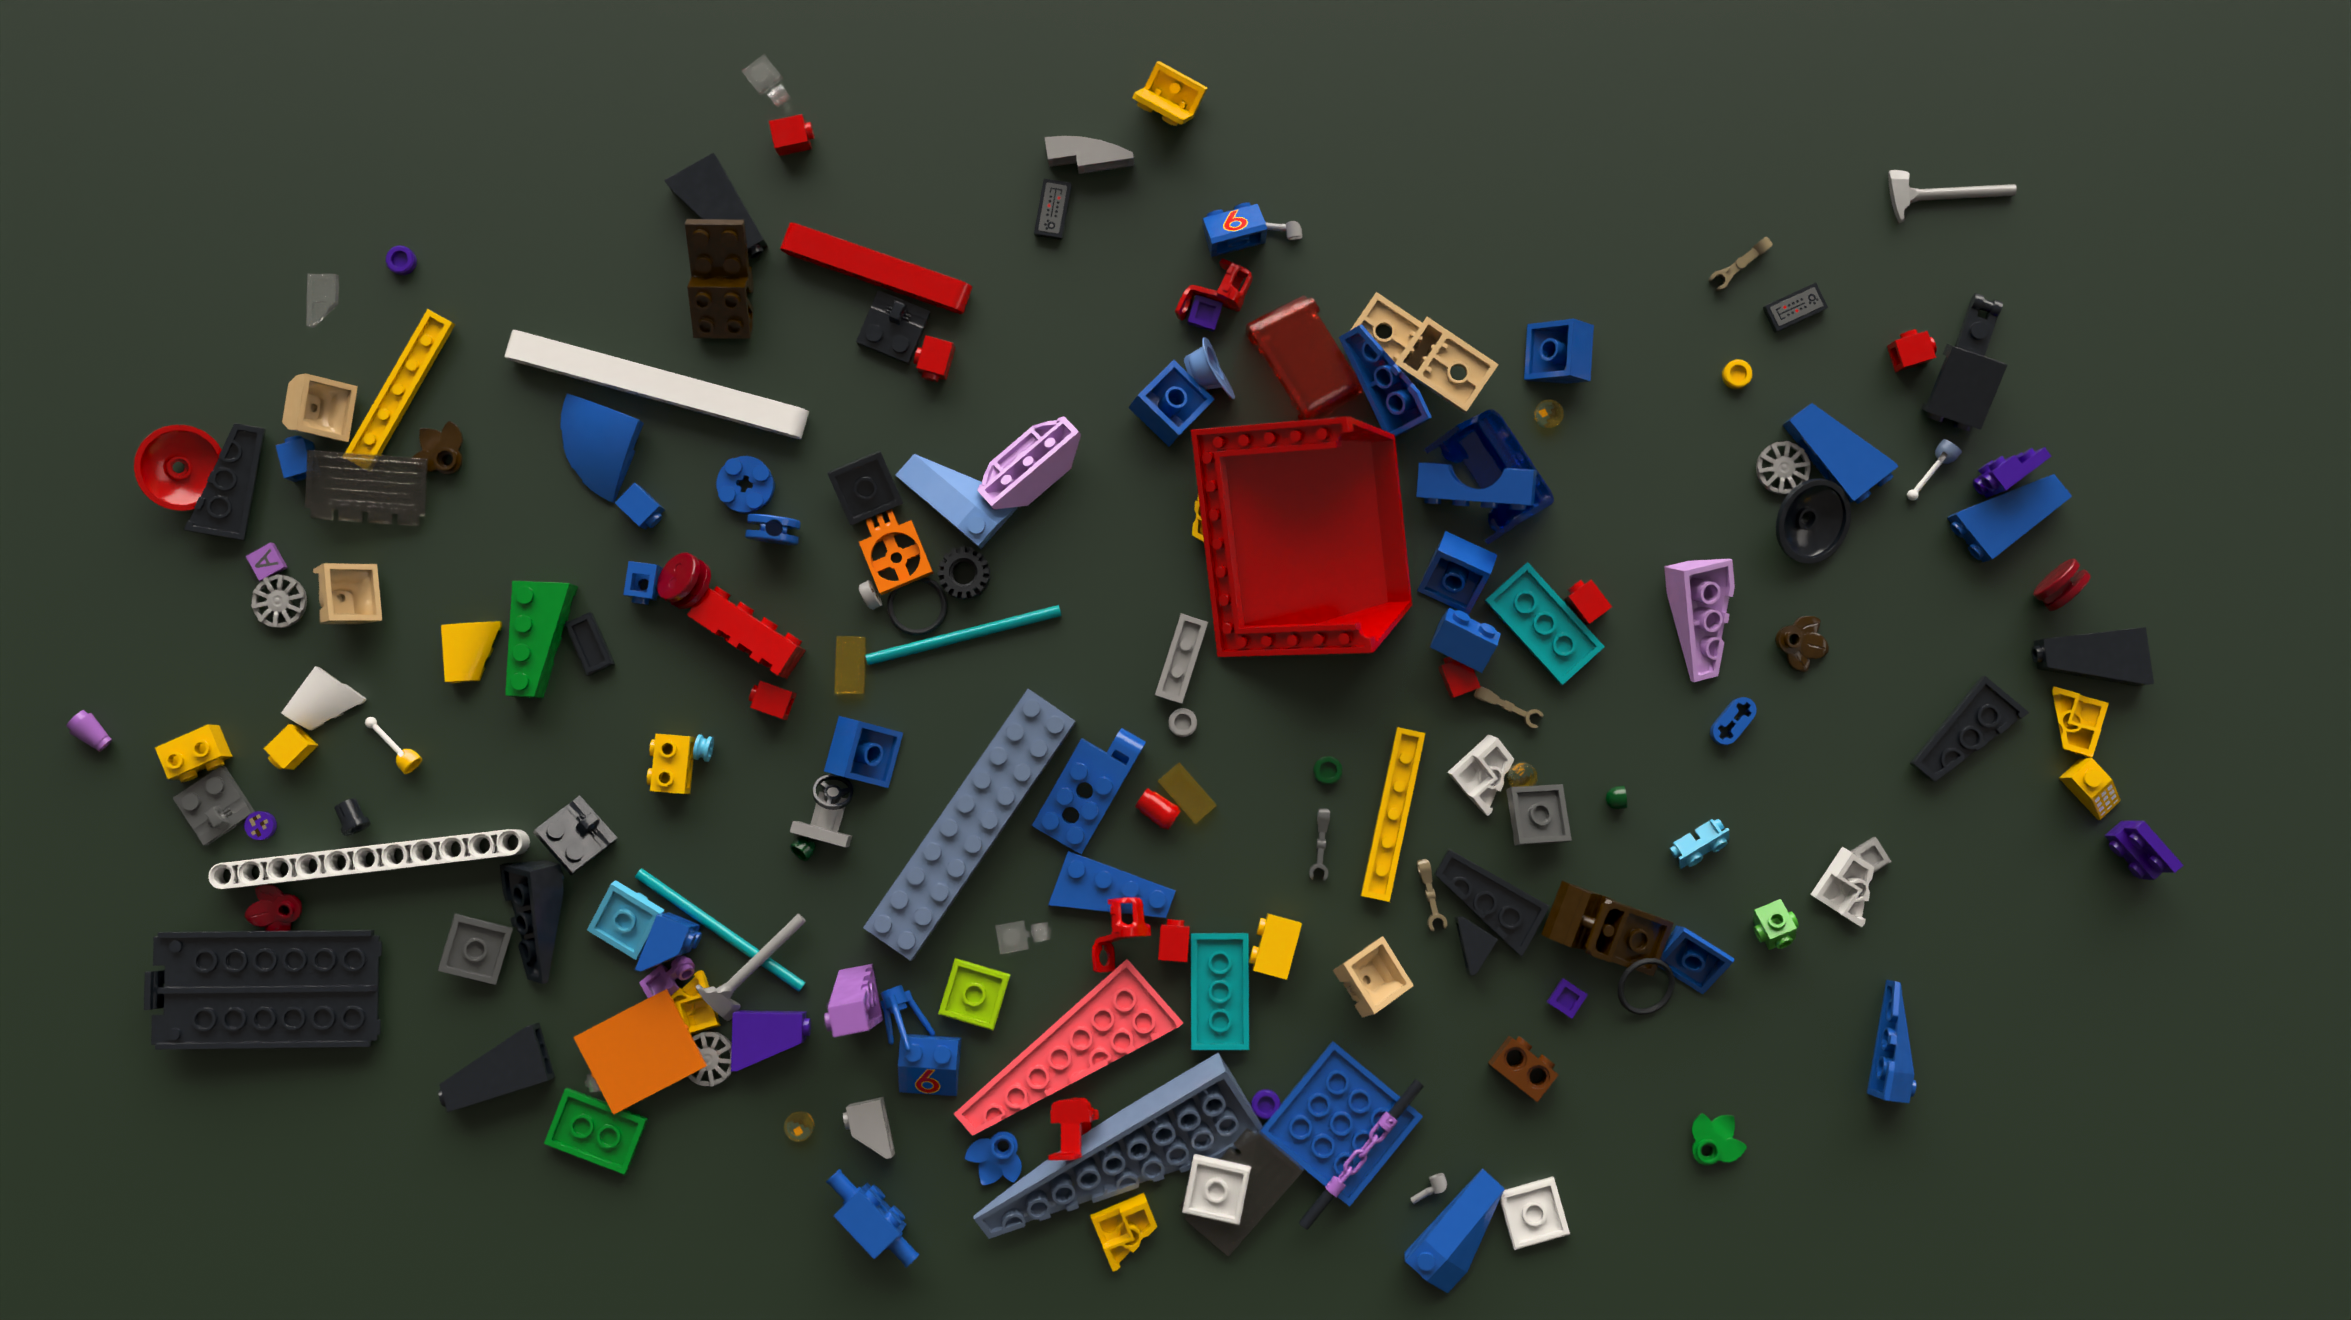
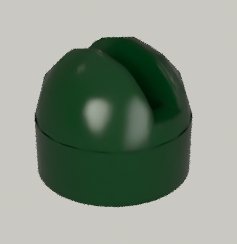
M1624 786L1613 787L1607 792L1606 802L1608 806L1613 809L1627 808V796Z
M800 836L790 845V849L799 859L808 861L815 852L816 845L813 840L808 842L809 837Z

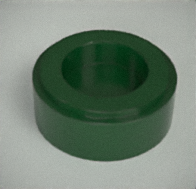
M1324 756L1316 761L1313 773L1320 783L1325 785L1334 784L1342 775V765L1335 757Z

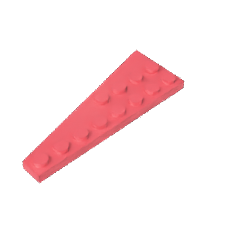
M1126 959L959 1108L954 1115L973 1136L1180 1027L1184 1022L1134 965Z

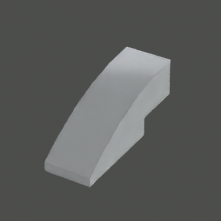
M1080 136L1045 137L1049 167L1077 163L1078 172L1081 174L1134 166L1133 152L1112 143Z

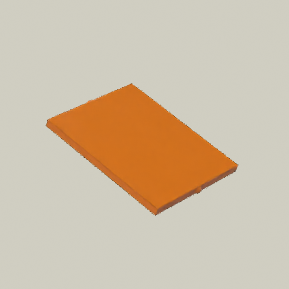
M668 989L573 1037L613 1115L707 1066L689 1031V1026L685 1024Z

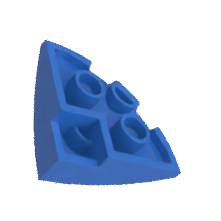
M567 393L563 403L560 423L566 457L571 467L589 489L602 498L614 503L636 452L633 449L644 423L629 415Z

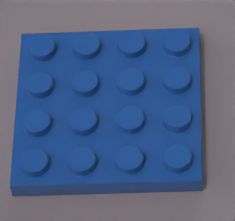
M1332 1041L1281 1103L1276 1112L1263 1125L1260 1132L1326 1186L1333 1176L1338 1177L1342 1173L1346 1160L1355 1150L1363 1147L1369 1139V1133L1386 1111H1390L1400 1096ZM1409 1105L1397 1119L1399 1122L1382 1142L1375 1143L1367 1153V1160L1358 1172L1346 1179L1344 1182L1346 1187L1337 1197L1349 1207L1423 1117L1417 1110ZM1379 1127L1374 1134L1380 1138L1385 1130ZM1357 1154L1348 1166H1351L1352 1170H1354L1362 1158H1359Z

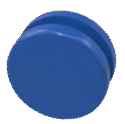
M764 514L748 515L747 522L760 525L759 530H746L745 537L747 539L782 545H798L799 537L788 535L787 530L800 529L801 522L799 520Z

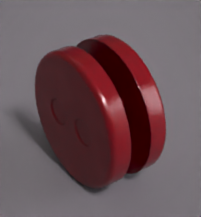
M690 553L677 554L668 561L660 573L657 582L659 596L679 609H687L694 606L701 600L709 587L711 580L710 567Z
M2069 559L2051 571L2037 585L2033 595L2038 600H2043L2049 611H2055L2072 600L2088 584L2091 575L2085 569L2077 572L2080 563L2076 559Z

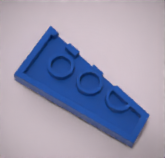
M1068 851L1048 905L1110 912L1111 905H1108V899L1138 897L1143 902L1144 916L1166 918L1176 890ZM1121 904V913L1133 914L1132 904Z

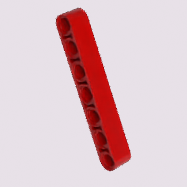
M792 222L788 225L780 247L782 252L790 256L958 314L964 313L973 288L970 284Z

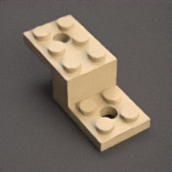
M1377 292L1351 328L1352 330L1359 325H1363L1415 386L1419 382L1463 413L1467 412L1499 365L1429 317H1426L1422 323ZM1380 325L1388 326L1391 329V336L1387 339L1379 338L1376 334V328ZM1453 366L1464 368L1466 377L1463 380H1455L1451 377L1450 369Z

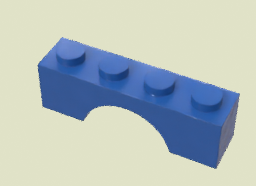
M1420 462L1416 497L1424 498V503L1441 504V499L1452 500V505L1469 506L1470 501L1481 502V507L1498 508V503L1509 504V509L1527 510V505L1534 504L1537 470L1505 468L1501 477L1493 485L1484 489H1476L1465 485L1457 478L1452 464Z

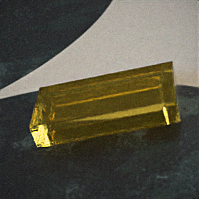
M837 636L836 694L865 693L866 637Z
M1180 762L1158 780L1195 824L1217 806Z

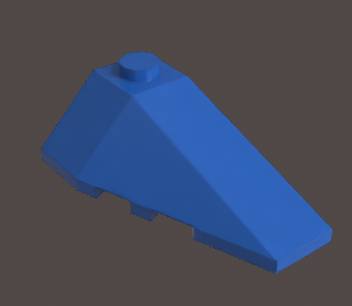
M1482 1168L1404 1252L1405 1262L1427 1282L1448 1293L1468 1272L1503 1194L1504 1187Z

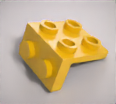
M1158 61L1145 87L1136 91L1132 98L1138 101L1137 106L1148 112L1154 110L1163 115L1162 119L1165 122L1177 126V124L1182 125L1194 118L1208 88Z

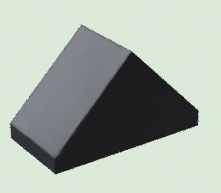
M1454 917L1467 974L1475 975L1498 939L1464 917Z

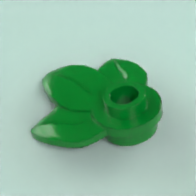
M1701 1113L1694 1120L1692 1134L1695 1142L1692 1146V1154L1697 1162L1703 1165H1713L1718 1160L1732 1162L1745 1152L1747 1145L1732 1138L1735 1130L1734 1116L1721 1115L1711 1121L1705 1114ZM1705 1145H1709L1711 1148L1708 1155L1702 1154V1147Z

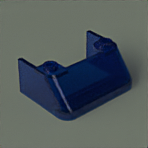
M1488 409L1456 425L1425 448L1428 454L1441 447L1442 454L1448 461L1454 463L1463 461L1481 489L1493 485L1501 477L1505 468L1537 470L1502 416L1493 409ZM1538 470L1533 505H1527V510L1509 509V504L1498 503V508H1493L1489 511L1488 522L1496 533L1485 539L1487 545L1504 536L1553 503V494Z

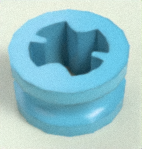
M698 734L694 744L693 759L698 760L702 757L704 761H710L714 747V737L709 736L705 739L703 735Z

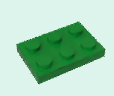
M566 1088L544 1144L625 1175L628 1173L648 1118L625 1109L613 1115L607 1102Z

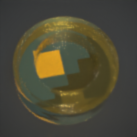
M1551 399L1539 403L1534 411L1536 423L1544 429L1555 428L1564 416L1562 406L1557 401Z
M1518 762L1509 769L1507 781L1511 787L1534 786L1537 782V772L1530 764Z
M794 1112L786 1119L784 1131L791 1140L804 1141L814 1131V1120L806 1112Z

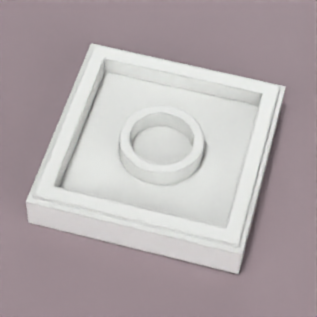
M1194 1154L1182 1213L1239 1225L1251 1166Z
M1553 1176L1503 1191L1499 1201L1514 1250L1570 1235Z

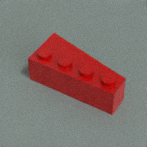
M718 586L714 590L708 588L701 600L692 606L687 616L716 635L725 638V641L737 649L748 653L758 663L771 668L770 671L776 675L787 679L806 651L800 647L802 641L790 633H787L786 636L776 631L778 625L765 617L761 621L752 616L755 610L741 601L738 605H735L728 600L731 595Z

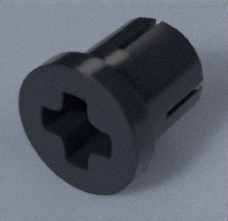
M355 798L345 800L334 807L342 825L341 832L343 836L356 834L371 825L369 818L364 817Z

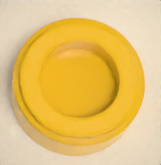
M1739 359L1729 362L1722 371L1723 382L1732 389L1745 387L1752 379L1750 365Z

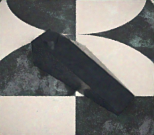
M546 860L500 864L505 902L511 900L515 917L510 918L513 927L517 928L522 939L519 942L518 948L527 979L541 984L548 983L564 893V873L561 869V864Z

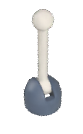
M1943 439L1935 450L1938 460L1918 485L1908 491L1907 498L1911 501L1916 500L1919 496V491L1942 463L1949 464L1954 462L1962 451L1952 442Z

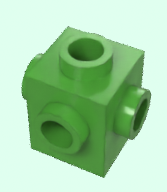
M1781 899L1754 910L1753 922L1756 925L1754 926V932L1760 943L1765 942L1768 950L1775 947L1782 949L1793 943L1799 924L1794 913L1787 911Z

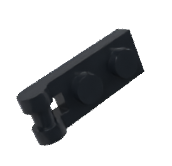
M1975 293L1970 300L1955 346L1985 356L1997 318L2002 310L2003 302L1995 299L1989 301L1984 299L1983 295ZM1979 310L1987 312L1985 319L1977 316Z

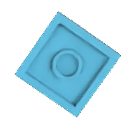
M615 880L608 888L587 931L636 960L642 953L656 915L662 914L664 909L647 900L648 898L643 894L636 893Z

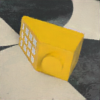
M2093 758L2078 759L2059 777L2065 786L2098 820H2101L2121 801L2112 778Z

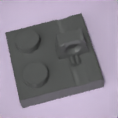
M226 766L218 767L173 797V800L197 834L203 846L211 844L244 822L251 813L255 812Z
M1563 784L1510 787L1506 789L1515 846L1567 843L1572 841Z
M454 914L438 971L496 985L513 930L512 927Z

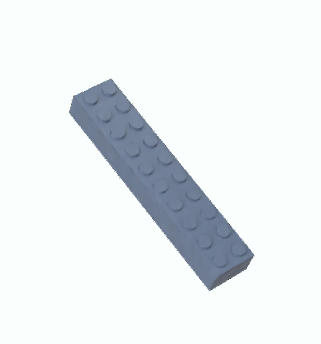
M1027 689L863 928L910 961L915 959L1077 722L1030 689Z

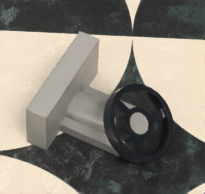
M835 774L824 775L813 786V798L816 806L811 824L793 821L790 832L842 847H849L852 836L840 833L839 829L845 807L853 798V786L845 777ZM838 780L846 784L848 788L840 789V787L828 785L824 781ZM820 784L824 792L819 791V795L817 796L816 789ZM850 793V795H849V797H848L847 799H846V798H843V796H845V795H847V794Z

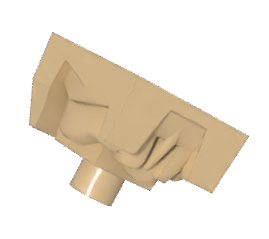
M306 373L296 375L288 383L282 423L289 430L309 433L336 441L349 442L358 386Z
M323 563L313 569V573H319V603L323 607L320 610V624H363L382 621L377 564Z
M1383 936L1333 970L1339 981L1344 982V986L1351 995L1352 1000L1358 1002L1355 1007L1361 1017L1376 1014L1414 986Z

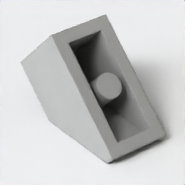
M884 1097L849 1104L846 1107L847 1112L843 1113L846 1130L850 1129L852 1137L884 1158H892L895 1155V1149Z

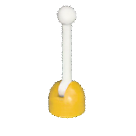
M368 717L365 720V725L368 728H373L397 753L396 765L404 774L412 772L420 765L422 758L417 752L412 749L401 750L377 725V720L374 717Z

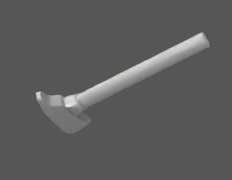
M1890 170L1888 173L1891 202L1899 223L1904 221V210L1913 202L2016 195L2015 184L1916 189L1909 187V172Z
M798 913L727 983L718 988L713 986L703 988L699 984L695 987L701 997L722 1018L730 1021L733 1012L738 1011L741 1007L738 1002L730 999L734 991L788 940L806 920Z

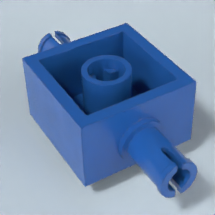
M840 1169L826 1181L844 1200L842 1202L844 1205L837 1211L834 1217L873 1259L884 1249L887 1250L889 1248L904 1266L908 1267L919 1256V1253L901 1236L903 1234L902 1230L907 1225L903 1221L905 1216L897 1207H890L883 1200L885 1195L876 1185L870 1186L866 1183L863 1187L856 1188Z

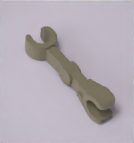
M1764 237L1730 267L1714 272L1710 276L1709 282L1715 277H1721L1723 285L1719 286L1716 291L1723 290L1734 274L1744 269L1757 256L1765 253L1773 245L1768 237Z
M1484 687L1475 690V698L1493 705L1497 704L1502 709L1523 717L1525 725L1529 728L1539 727L1532 724L1529 717L1533 713L1543 717L1541 711L1532 709L1526 712L1516 707L1515 704L1500 699L1499 696Z
M1427 859L1418 860V872L1422 882L1425 884V894L1432 913L1427 920V925L1431 931H1434L1433 920L1441 918L1442 926L1446 929L1447 919L1438 913L1436 894L1431 884L1432 870L1430 862Z

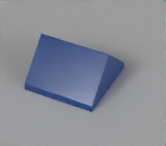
M1681 926L1674 928L1660 958L1671 968L1674 977L1701 994H1704L1734 962L1733 957Z

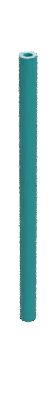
M1056 605L865 654L868 665L1059 617L1062 616L1060 607Z
M641 868L635 875L636 879L751 959L760 951ZM770 957L761 965L798 992L801 991L806 983Z

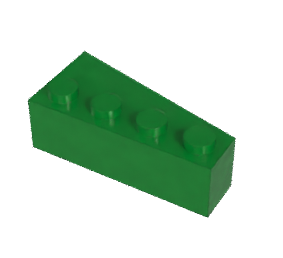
M512 581L505 696L544 698L554 665L553 660L562 640L561 635L566 620L568 621L571 611L570 606L578 586L571 583Z

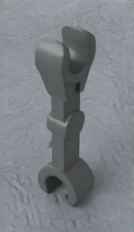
M1318 809L1317 825L1319 838H1317L1316 844L1317 861L1309 869V876L1312 880L1314 877L1313 872L1316 868L1324 870L1323 881L1328 877V869L1323 865V853L1326 848L1325 832L1327 833L1330 821L1329 809Z

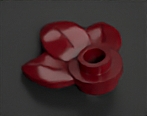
M271 884L257 886L255 892L259 901L248 907L244 915L245 919L252 925L258 927L265 926V931H290L292 922L298 919L302 913L300 899L295 895L283 894L277 886ZM283 905L289 908V913L283 909Z

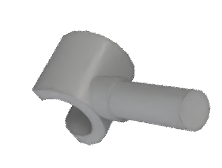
M1290 221L1286 224L1266 223L1267 230L1286 231L1287 240L1302 239V228L1296 221Z
M1444 1173L1429 1177L1431 1186L1411 1197L1412 1203L1415 1204L1433 1193L1444 1192L1447 1187Z

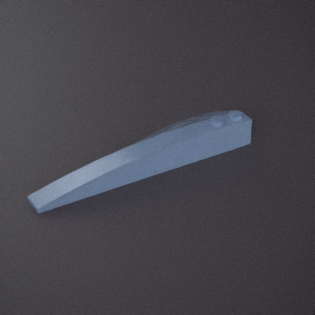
M1219 1053L1140 1098L1082 1135L1081 1158L1075 1160L1047 1159L973 1217L988 1239L1025 1227L1026 1222L1035 1219L1042 1221L1051 1218L1050 1214L1064 1209H1067L1068 1212L1079 1208L1078 1204L1090 1200L1095 1203L1139 1187V1183L1148 1180L1156 1182L1165 1179L1164 1175L1180 1170L1182 1173L1191 1170L1194 1154L1220 1159L1261 1135L1260 1130L1263 1125L1255 1115L1233 1074Z

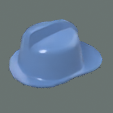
M1206 337L1203 338V346L1184 358L1187 373L1205 390L1223 388L1230 398L1235 399L1233 389L1220 368L1211 343Z

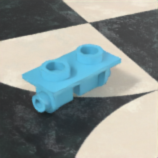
M1711 819L1696 828L1695 833L1700 838L1697 841L1688 833L1672 843L1673 846L1669 850L1675 858L1680 856V869L1687 865L1692 867L1698 864L1706 853L1711 850L1717 852L1727 845L1729 829L1726 828L1721 831L1724 829V825L1719 819L1715 821Z

